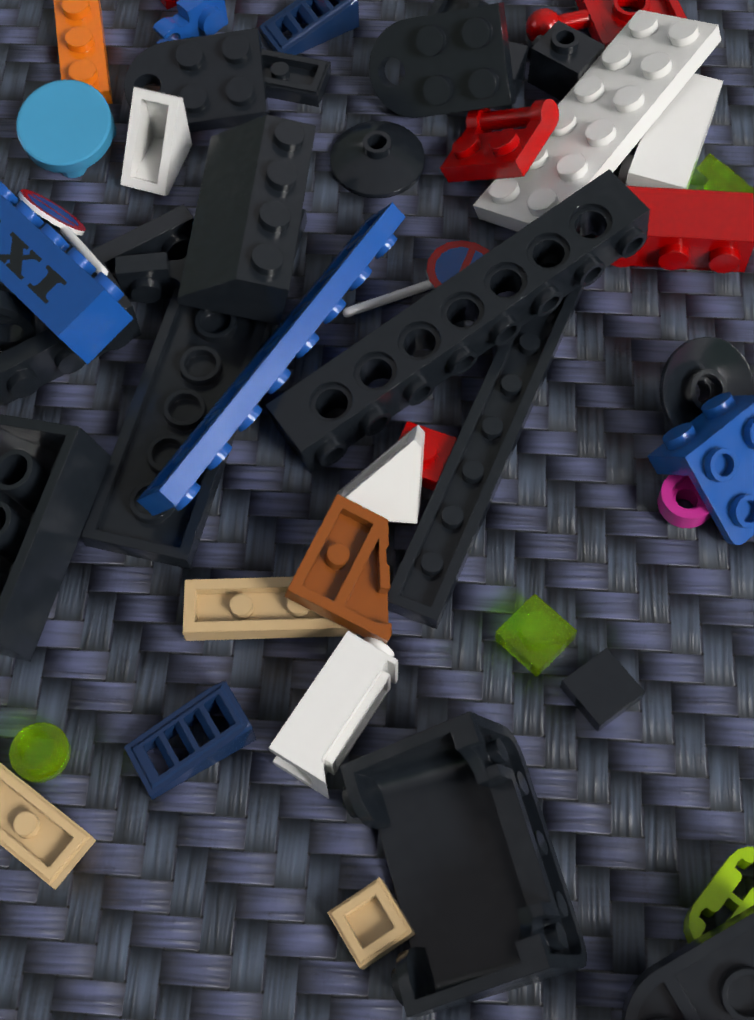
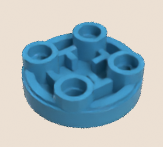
M57 80L37 88L23 102L16 121L17 136L28 157L41 168L51 172L62 173L67 178L82 176L88 167L100 160L107 152L117 132L113 115L103 95L91 85L77 80Z

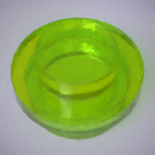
M45 722L34 723L23 728L15 736L10 747L9 758L13 769L23 779L35 783L46 782L57 777L65 769L70 759L71 747L65 733L56 725Z

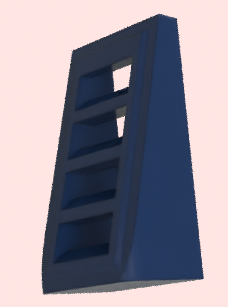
M295 0L260 25L259 31L273 51L297 55L359 27L358 0ZM305 23L306 27L303 29L300 24ZM287 30H288V31L291 33V35H292V37L289 38L288 40L286 39V37H285V36L283 35V33H282V32H285V31H287Z
M223 680L205 690L124 746V749L153 800L257 739L247 716L226 680ZM220 710L230 726L221 734L211 718L213 714ZM197 723L201 724L210 740L202 747H199L189 729ZM176 735L180 736L189 753V756L180 762L168 741ZM155 747H158L169 767V770L160 776L147 754L148 751Z

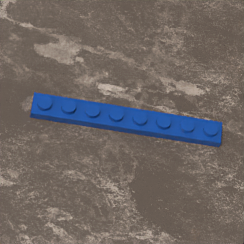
M393 202L365 220L138 498L137 502L152 516L173 507L179 511L197 495L201 486L196 480L206 468L209 471L214 469L227 457L232 449V446L227 441L236 430L242 432L257 419L262 412L258 402L266 393L268 395L273 394L287 381L291 375V371L287 368L294 357L299 359L304 356L319 340V336L315 333L321 323L325 325L332 321L346 306V302L342 299L348 289L353 291L358 288L372 273V269L368 266L374 257L378 259L383 256L396 243L398 238L393 233L406 217Z

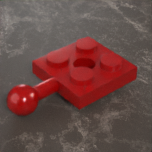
M575 0L579 8L577 11L560 15L548 8L534 11L527 19L526 34L528 39L533 42L538 35H544L559 20L576 30L588 28L591 37L604 44L606 49L636 13L625 11L621 7L630 6L634 11L644 10L686 19L687 17L678 0Z

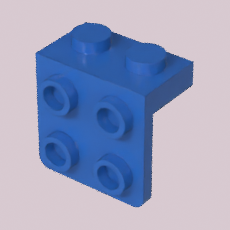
M725 392L706 401L701 407L703 413L690 423H684L669 430L662 437L664 443L647 457L657 474L689 476L724 540L728 544L742 545L754 535V395L732 396L730 392Z

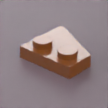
M337 494L284 597L364 638H375L387 644L392 635V623H389L388 592L390 590V566L387 564L386 550L389 546L388 519Z

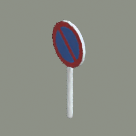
M27 189L19 191L18 197L39 216L59 227L61 234L97 269L95 271L97 274L103 272L106 276L108 275V270L77 237V235L82 236L86 228L76 217L38 193Z
M463 240L447 242L436 248L428 258L426 269L428 280L343 309L342 314L346 318L427 290L435 289L488 253L489 250L475 242Z

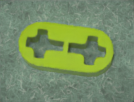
M754 847L740 848L730 855L690 907L683 925V932L688 944L701 937L706 928L705 922L699 917L700 914L710 918L724 904L732 911L726 920L728 921L754 905V887L742 899L732 893L742 879V874L735 867L738 866L745 870L751 864L754 865Z

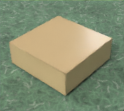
M380 877L327 912L358 967L362 970L416 935L384 880Z

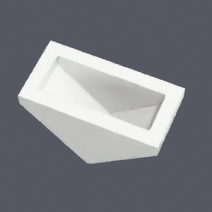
M134 87L120 185L166 196L169 194L192 147L183 98Z
M419 425L415 426L339 490L337 494L388 519V522L417 524L421 506L425 444L424 430Z

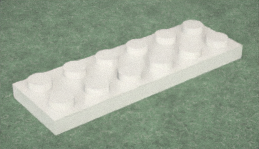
M638 10L557 105L559 109L557 126L525 176L495 179L473 204L478 218L518 232L608 169L614 172L720 43L719 26L707 22Z

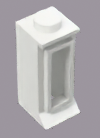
M347 631L268 747L270 752L277 755L273 760V764L329 799L325 775L327 772L335 775L391 689V682L396 684L398 681V659L394 658L395 654L392 649L378 639L371 637L362 639Z

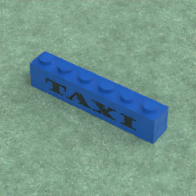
M0 181V281L86 364H89L133 319L118 303L125 294L103 272H100L93 278L91 275L97 269L75 247H72L65 253L70 247L65 239L48 223L39 229L44 224V221Z

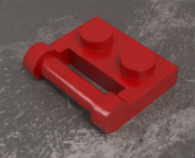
M552 99L534 101L528 107L491 111L489 108L470 110L466 116V130L453 143L451 152L440 167L447 181L451 183L524 177L557 126L559 109L556 102Z

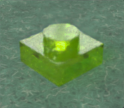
M711 153L696 168L709 179L703 186L705 190L753 193L754 196V188Z
M534 594L496 631L495 640L531 673L538 677L575 639L577 630Z

